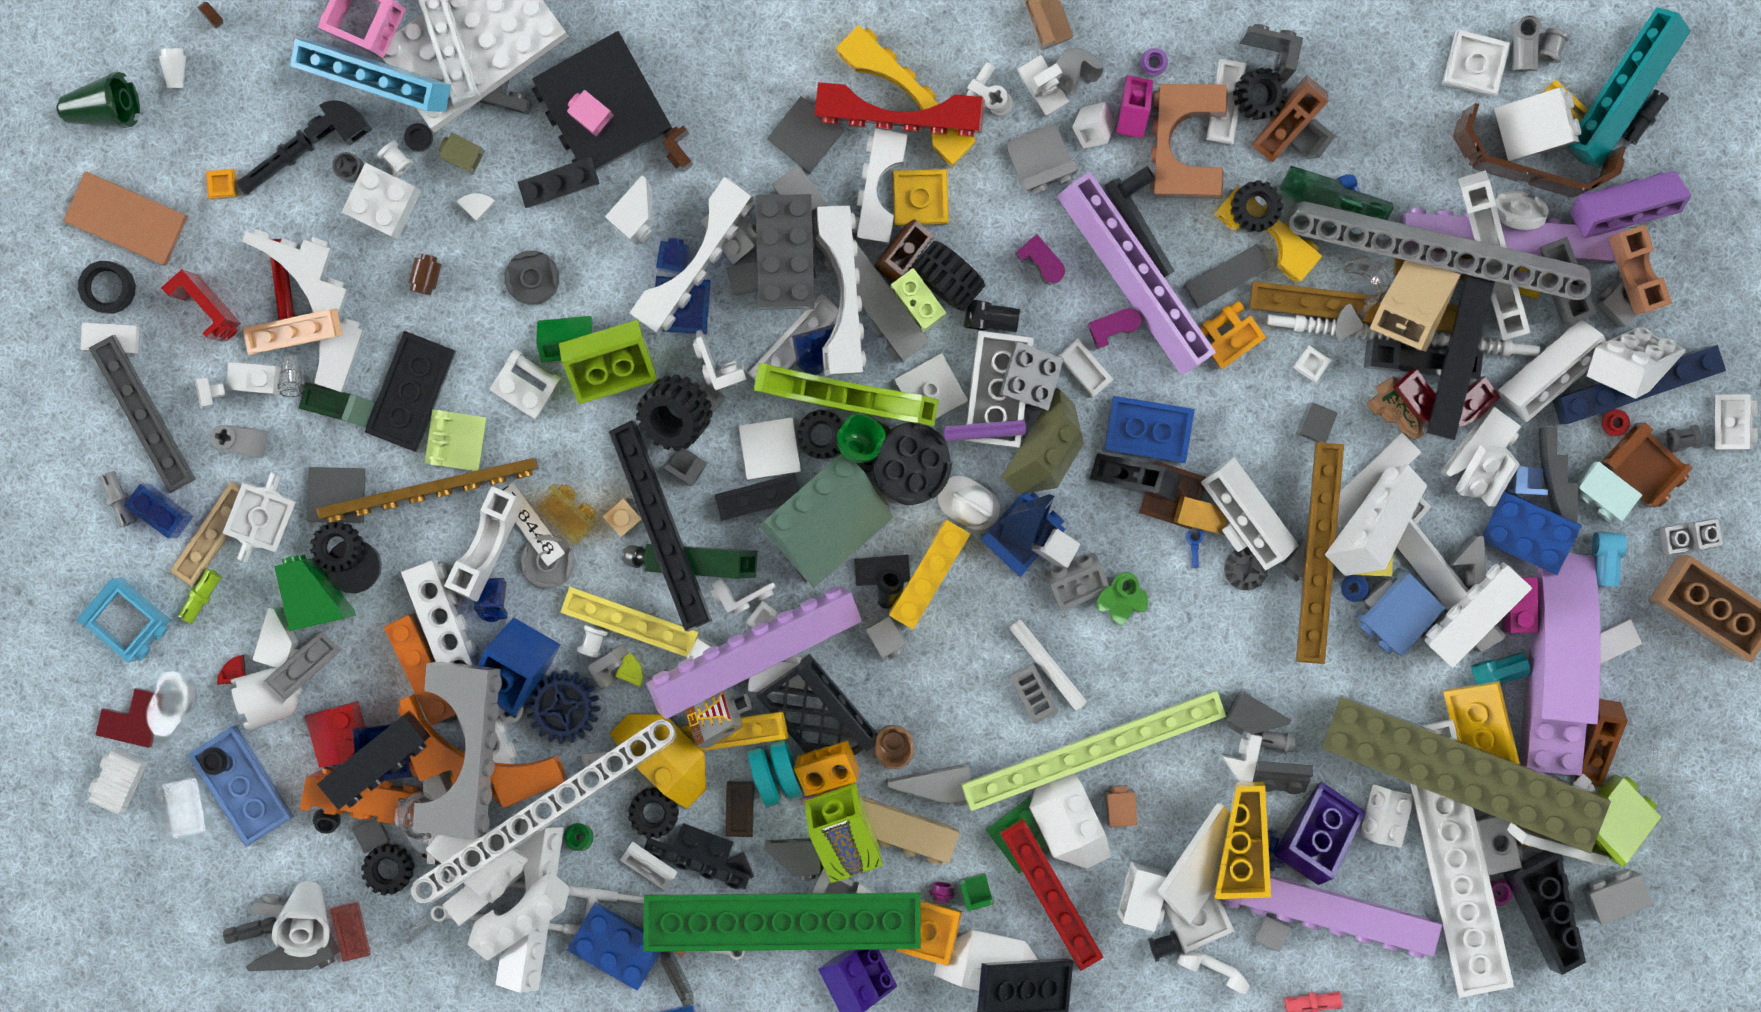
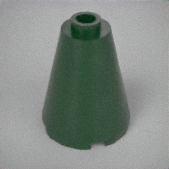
M114 72L61 96L56 109L59 117L66 123L128 128L137 124L138 120L134 121L135 114L140 113L139 97L133 82L127 83L124 79L127 75L122 72Z

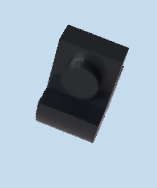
M332 100L319 105L325 115H319L311 119L307 124L308 127L303 131L309 140L317 143L336 129L342 139L349 145H352L373 129L363 115L354 107L343 101Z

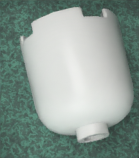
M271 668L231 679V683L237 687L231 689L238 715L245 714L248 722H245L243 726L247 731L286 718L297 710V695L302 694L301 687L284 703H281L262 685L264 680L278 668Z

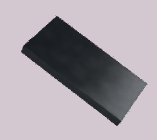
M404 331L366 426L365 433L417 452L456 350Z
M1063 958L982 963L977 1012H1069L1073 960Z

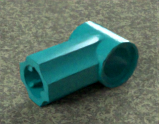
M1523 652L1498 660H1485L1471 666L1476 684L1500 681L1502 687L1504 683L1531 675L1528 659Z

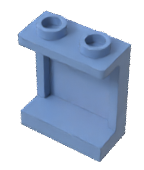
M1397 568L1392 573V577L1396 580L1366 615L1358 613L1355 617L1362 623L1359 628L1371 638L1375 635L1380 640L1377 644L1389 655L1395 652L1402 657L1446 607L1410 573Z

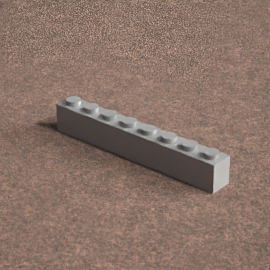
M799 165L772 183L775 190L771 193L772 195L811 194L812 210L817 207L829 206ZM812 220L813 251L817 248L824 256L820 259L829 272H832L834 270L832 262L824 249L814 239ZM857 244L858 252L857 257H854L855 268L859 269L860 274L859 284L856 285L857 296L860 295L862 301V310L859 313L862 316L867 314L873 321L869 326L878 338L884 336L889 345L886 349L894 360L900 358L904 362L927 345L929 340Z

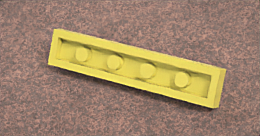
M572 586L568 589L560 612L688 657L699 634V631L694 629L687 632L682 625Z

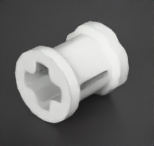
M396 140L385 145L378 152L377 157L380 160L383 159L393 170L392 175L394 177H399L410 169L414 162L412 159H407L401 152Z
M584 625L585 634L581 646L577 647L576 651L591 657L600 658L601 653L599 650L603 637L607 636L608 631L591 625Z

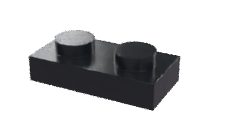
M908 554L854 559L856 586L877 585V578L886 571L897 572L903 582L910 581Z

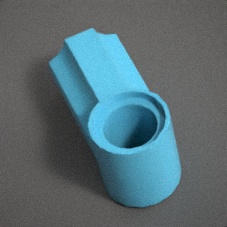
M1594 533L1592 553L1595 556L1597 585L1620 587L1621 558L1625 556L1627 549V539L1624 533Z

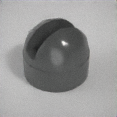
M629 545L623 549L624 556L622 560L624 564L634 568H639L643 564V547Z

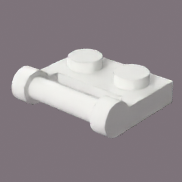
M514 349L489 390L532 418L537 419L562 378L556 374L551 375L523 357L521 351ZM515 366H519L547 384L544 391L513 373L512 371Z

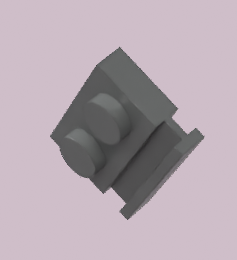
M1258 761L1253 782L1264 781L1266 792L1279 790L1286 791L1289 794L1305 793L1311 781L1310 777H1313V765Z

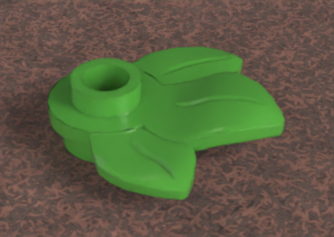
M1130 572L1118 574L1113 584L1102 590L1097 601L1098 611L1104 612L1109 610L1111 618L1119 626H1122L1128 620L1133 610L1146 612L1148 606L1146 592L1139 587L1137 577ZM1127 581V587L1122 590L1123 583Z

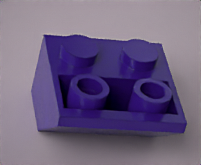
M879 949L848 950L834 957L818 969L839 1012H865L898 987Z

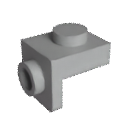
M264 894L263 897L253 902L252 913L279 916L288 900L280 899V896L276 894Z

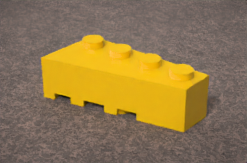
M1264 781L1236 782L1214 890L1215 899L1271 898Z

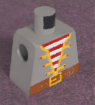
M726 689L686 709L695 745L705 749L709 748L741 729L742 721L739 714L752 709L749 697L744 694L734 698L732 691Z

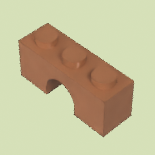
M1646 224L1609 236L1608 239L1634 315L1672 304L1664 277L1658 278L1650 264L1649 255L1650 252L1654 251Z

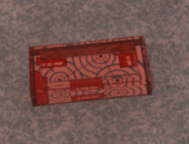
M359 901L332 907L330 910L342 961L345 962L370 956L371 951Z

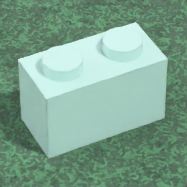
M1590 462L1575 482L1578 483V500L1586 505H1590V503L1599 509L1597 514L1608 522L1612 520L1623 521L1642 496L1641 493L1600 462Z

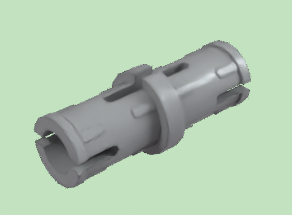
M111 471L105 473V476H99L98 479L108 498L106 500L107 505L112 507L120 528L130 525L131 522H137L127 500L129 498L128 493H124L116 472Z

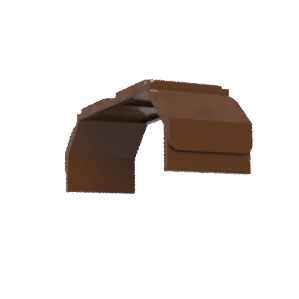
M1477 103L1462 112L1453 134L1459 149L1465 158L1468 157L1469 165L1473 166V169L1479 171L1486 170V173L1513 181L1522 180L1528 182L1530 186L1567 197L1581 195L1620 175L1625 161L1623 156L1626 147L1621 146L1612 150L1602 165L1600 176L1584 184L1489 156L1473 129L1479 108Z

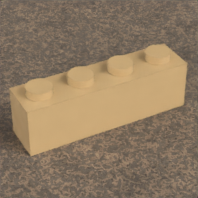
M861 796L880 846L890 848L892 844L901 847L900 851L904 854L916 857L918 853L927 856V861L937 865H942L943 862L950 863L960 833L958 828Z

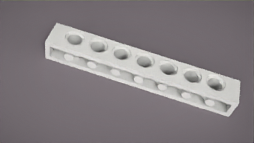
M435 559L401 572L435 661L456 663L457 660H463L467 665L478 666L475 655H477L476 646L472 639L468 640L465 630L468 629L466 620L462 614L458 615L455 604H458L455 592L444 586L448 575L443 563L438 564V560ZM428 583L436 585L438 593L435 597L427 595L425 587ZM438 608L444 609L447 612L448 618L445 623L439 622L435 617V612ZM447 634H452L457 638L458 644L456 648H450L446 645L445 638ZM457 715V718H458V720H459V723H460L461 728H462V731H463L462 724H461L460 719H459V717H458V715ZM499 716L495 725L497 749L493 750V761L496 763L514 764L517 752L512 741H507L504 733L507 731V726Z

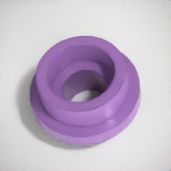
M1151 48L1143 53L1140 65L1147 75L1158 76L1166 70L1168 58L1162 50ZM1156 58L1159 65L1157 67L1150 66L1149 59Z

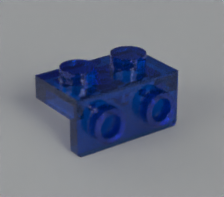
M835 324L792 336L797 366L804 373L817 375L824 371L822 348L830 338Z

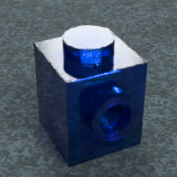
M668 237L667 242L660 241L656 263L658 271L680 274L686 269L690 248L688 245H684V240Z

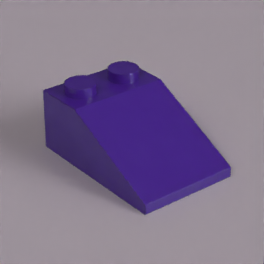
M1321 781L1284 833L1274 856L1317 885L1333 880L1366 811Z

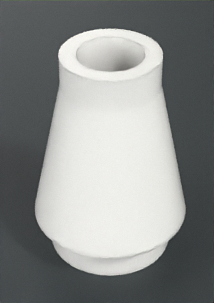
M160 49L161 56L158 57L165 77L166 88H184L183 80L187 56L184 55L183 49Z

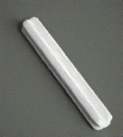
M1020 619L1015 621L1010 626L1012 633L1075 710L1082 708L1086 704V699Z

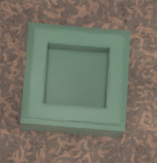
M350 394L341 419L366 428L376 402Z

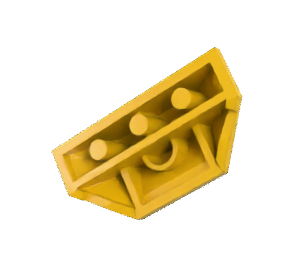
M629 713L610 732L618 746L655 721L665 720L674 726L676 730L675 740L636 768L665 796L688 809L707 790L705 752L696 746L695 742L670 718L665 719L661 714ZM660 726L655 732V736L659 741L666 740L670 735V730L667 726ZM643 741L636 742L632 747L633 754L635 756H642L646 752V744Z

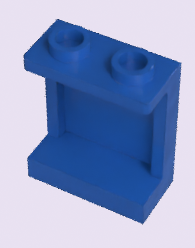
M1034 492L1030 495L1028 493L1022 494L980 538L1019 577L1028 570L1027 568L1039 555L1032 550L1028 552L1000 539L1003 531L1000 523L1005 513H1011L1018 504L1039 498ZM1053 510L1047 516L1040 539L1036 543L1038 546L1044 547L1053 529H1059L1062 532L1066 530L1062 526L1065 521Z

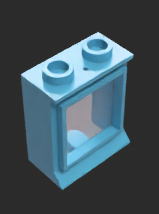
M120 577L111 578L76 621L91 630L125 659L126 663H130L136 660L141 661L148 655L151 650L148 646L154 639L158 641L168 631L166 625L171 619Z

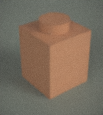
M1127 785L1111 786V791H1105L1107 824L1109 827L1137 825L1135 792L1132 789H1128Z

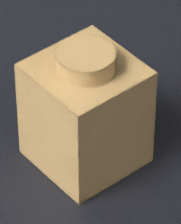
M623 498L603 516L620 537L626 536L642 522L640 513L627 498Z

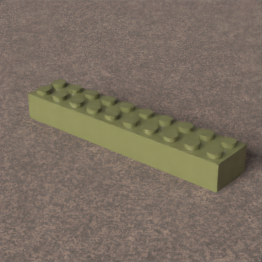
M1343 695L1340 697L1321 747L1339 756L1590 854L1611 803L1607 797Z

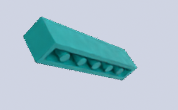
M1658 7L1655 8L1580 121L1581 135H1578L1579 142L1567 145L1578 161L1601 168L1691 32L1679 13Z

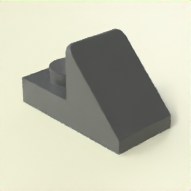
M509 80L478 101L479 103L528 115L532 105L528 100H525L526 95L510 91L509 95H506Z

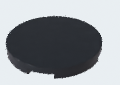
M904 423L890 429L886 433L879 455L872 459L873 477L880 491L889 499L904 505H916L926 502L931 498L934 499L946 486L952 469V462H950V454L946 445L947 442L943 436L927 425Z

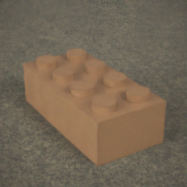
M1678 555L1651 595L1649 601L1738 660L1752 662L1761 649V602L1692 556Z

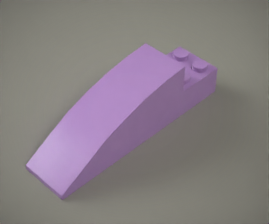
M1568 553L1558 575L1540 567L1537 568L1538 633H1531L1528 662L1531 668V675H1528L1526 679L1519 763L1540 772L1582 776L1587 723L1598 724L1600 609L1595 556Z

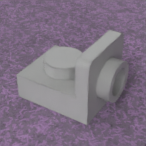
M624 644L587 666L593 680L599 684L601 689L617 680L613 670L622 665L621 658L629 654Z

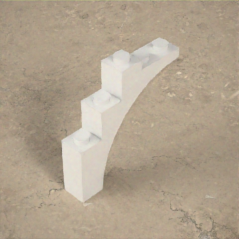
M254 229L253 233L245 231L242 242L262 250L279 262L296 279L307 296L313 313L337 308L340 318L349 290L343 288L344 283L329 277L327 282L323 281L333 252L332 249L327 248L328 242L312 237L311 241L303 239L299 250L296 249L298 243L281 238L279 243L270 240L271 234ZM347 318L340 322L343 336L320 340L319 365L314 382L339 392H344L365 331L359 329V322Z

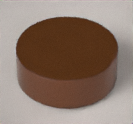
M204 1L197 7L214 28L217 29L224 23L221 16L207 1Z

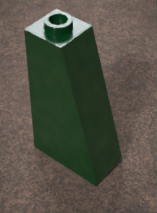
M646 544V549L642 555V562L645 565L644 571L662 573L652 544ZM684 546L695 576L734 579L756 578L758 551Z

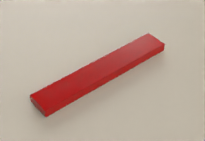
M1022 818L1000 831L1079 970L1082 971L1103 959L1102 953L1025 820Z

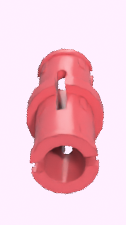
M1340 991L1323 994L1309 992L1308 995L1284 998L1286 1012H1318L1342 1009Z

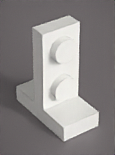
M1040 55L1017 69L1045 117L1069 103L1063 90L1058 85V80L1063 72L1057 63L1048 67Z

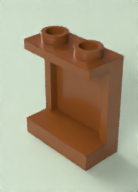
M1646 422L1636 423L1600 463L1641 493L1642 496L1639 500L1646 507H1661L1670 499L1671 495L1669 493L1675 487H1680L1690 477L1688 473L1693 467L1690 464L1682 463L1651 434L1653 429Z

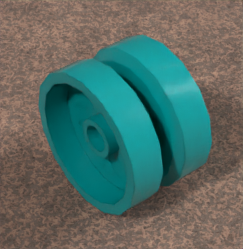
M785 739L771 742V761L762 746L748 750L752 777L766 808L780 804L781 792L779 785H781L785 796L790 800L803 796V789L794 770L795 762Z

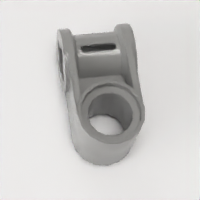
M219 425L212 430L210 439L216 448L238 452L241 455L263 458L268 431L233 425ZM222 433H227V435L231 436V440L225 441L221 439Z

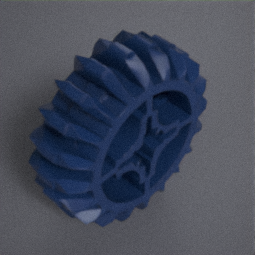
M568 670L562 671L561 678H559L557 671L551 672L552 681L547 675L542 676L541 679L544 686L538 683L535 686L538 693L532 692L529 696L535 702L526 703V708L534 709V712L527 714V718L532 719L536 717L537 719L531 727L535 729L540 725L543 728L538 734L540 737L549 732V742H552L556 735H558L559 744L565 742V736L568 737L570 743H574L576 739L575 733L580 739H583L585 732L582 728L591 732L593 726L588 721L597 722L599 719L592 712L600 711L601 707L592 705V702L599 700L600 697L599 695L590 696L589 693L595 690V686L592 685L586 689L584 685L588 682V678L584 677L578 682V672H574L571 679L568 678ZM562 685L576 689L582 698H570L567 696L565 689L563 690ZM551 687H554V703L542 708L544 695ZM560 699L564 704L576 703L566 710L568 714H564L563 710L556 709L552 711L551 709L561 704L559 702ZM585 706L581 722L573 727V710ZM545 716H557L565 729L553 726L547 721Z

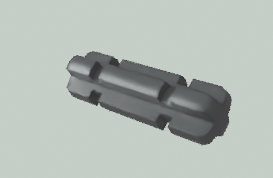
M269 917L262 920V922L258 920L239 925L237 928H227L223 931L224 941L226 944H231L239 941V939L242 941L262 936L264 933H272L276 918Z

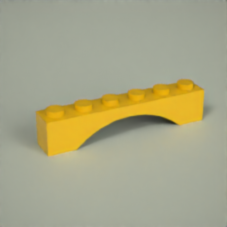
M858 25L836 47V54L855 72L875 75L896 84L910 95L921 110L939 104L934 100L937 97L935 93L926 85L922 88L915 81L917 78L915 73L907 66L902 68L896 62L898 57L887 46L883 49L876 42L878 37L868 27L863 29ZM947 131V135L931 134L933 150L951 168L976 143L974 138L958 136V131Z

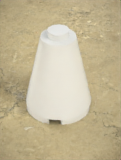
M312 881L301 882L295 887L274 923L272 930L274 944L276 946L279 944L283 947L285 953L296 957H308L316 954L317 950L321 947L324 948L328 944L330 936L322 888Z

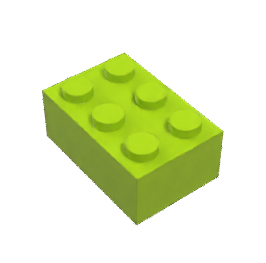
M638 319L559 343L561 361L579 405L657 381L654 362Z

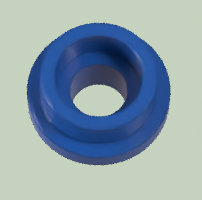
M1350 575L1341 584L1342 595L1351 602L1362 601L1368 595L1369 584L1360 575ZM1353 583H1357L1359 586L1357 593L1350 591V586Z

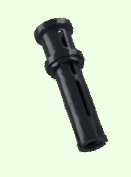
M297 130L296 136L285 144L280 143L273 155L241 179H238L236 183L239 188L249 195L287 165H295L299 157L307 151L312 152L315 150L314 145L303 131Z

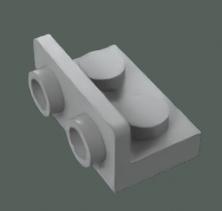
M1095 553L1079 556L1076 560L1071 561L1068 568L1055 566L1045 573L1060 611L1099 596L1102 590L1109 586L1102 564Z

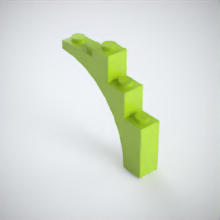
M762 363L758 365L754 391L797 402L933 427L939 399L924 395L866 386Z

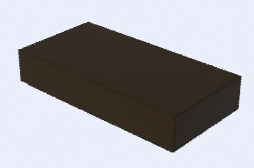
M727 781L725 836L753 837L754 782Z

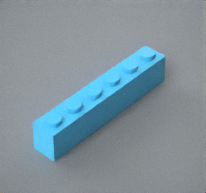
M295 39L290 63L291 67L425 111L446 112L451 84L318 41Z

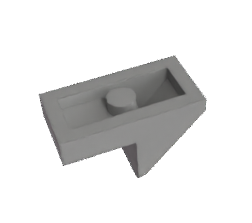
M1471 536L1447 562L1448 565L1468 564V569L1464 571V582L1466 586H1469V590L1475 584L1479 585L1486 578L1484 536Z

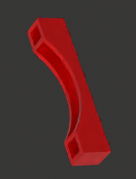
M818 82L815 116L822 119L823 124L838 125V121H849V126L864 128L865 123L876 124L877 129L892 130L893 126H903V131L919 133L920 128L931 129V134L947 135V131H958V136L974 138L975 133L982 134L985 99L978 96L955 94L946 101L928 109L914 112H896L881 109L867 103L845 84Z

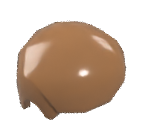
M887 725L879 730L874 747L875 757L888 769H900L908 765L914 755L915 748L912 735L900 725Z

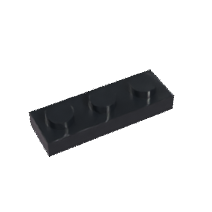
M585 158L517 182L525 208H531L600 184L592 158Z
M790 474L715 494V499L721 521L783 505L799 490L795 475Z

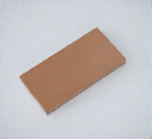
M85 171L63 221L167 266L188 216Z

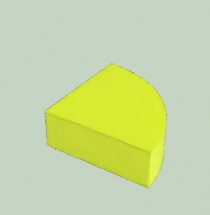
M629 652V654L623 657V664L619 666L615 677L641 687L643 670H641L642 666L637 661L638 659Z

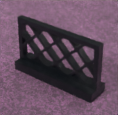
M810 654L802 658L800 664L757 692L756 697L770 713L782 710L784 717L786 711L802 713L801 724L789 722L786 717L785 721L788 734L805 753L831 746L821 744L822 733L837 735V744L841 743V736L853 738L858 743L851 748L854 756L864 749L867 752L876 745L877 732ZM799 675L805 682V689L789 687V680ZM773 691L784 693L783 704L774 703L767 695ZM788 694L804 696L803 707L788 705ZM807 696L819 698L823 703L822 709L806 707ZM805 714L821 716L820 726L804 724ZM824 716L836 718L840 722L839 729L823 727ZM803 731L819 733L818 743L806 742L802 737Z

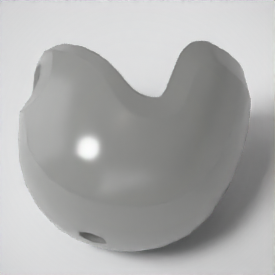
M1082 48L1066 50L1056 61L1063 72L1058 80V85L1070 96L1076 93L1078 80L1081 76L1091 82H1096L1104 71L1102 62L1092 53Z

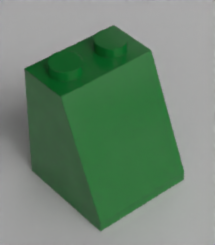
M297 555L283 558V564L274 566L289 631L356 616L353 607L340 590L335 588L330 582L327 573L318 566V562H314L313 559H306V555Z

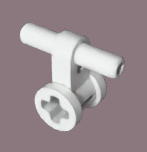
M987 62L977 78L972 79L968 85L966 95L983 97L985 105L996 116L1003 117L1012 111L1014 101L1002 86L994 85L989 88L985 86L995 70V66ZM996 99H999V100H1002V102H1001V103H999V102H996V103H995V100H996Z

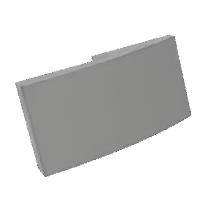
M1719 518L1659 528L1663 555L1723 545Z

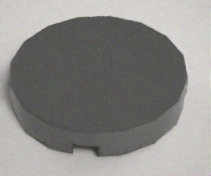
M524 251L515 255L504 273L505 285L509 294L517 301L527 305H539L548 301L556 293L559 285V271L555 262L548 255L539 251Z

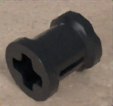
M1174 930L1170 931V935L1157 939L1148 938L1155 962L1171 954H1182Z

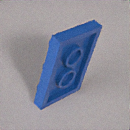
M1113 396L1104 450L1186 463L1195 409Z
M1504 490L1482 536H1484L1485 543L1558 575L1582 525Z
M594 902L567 948V951L637 991L661 953L643 952L644 929L597 902Z

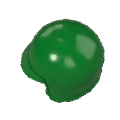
M852 414L837 431L838 448L846 459L854 463L868 462L879 455L886 433L881 424L873 418L864 414Z

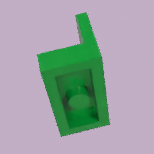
M582 316L539 320L537 322L536 344L541 363L561 361L559 343L591 334L592 317Z

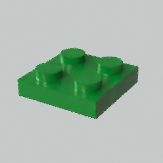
M1030 797L986 828L987 833L1018 874L1022 870L1000 831L1023 818L1044 855L1050 851L1029 808L1031 803Z

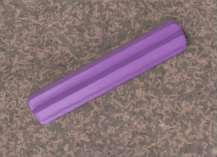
M1024 420L956 425L944 428L945 441L1026 434V423Z

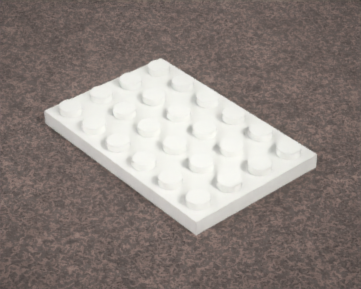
M449 0L481 98L455 108L449 97L446 112L425 111L417 108L434 133L569 37L543 0ZM421 14L395 33L383 60L386 64L445 82L423 14Z

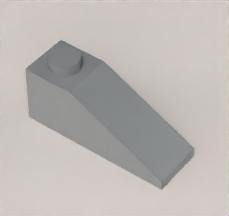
M966 763L888 779V785L891 789L947 804L954 803V807L968 805L961 784L970 781L971 775L969 765Z

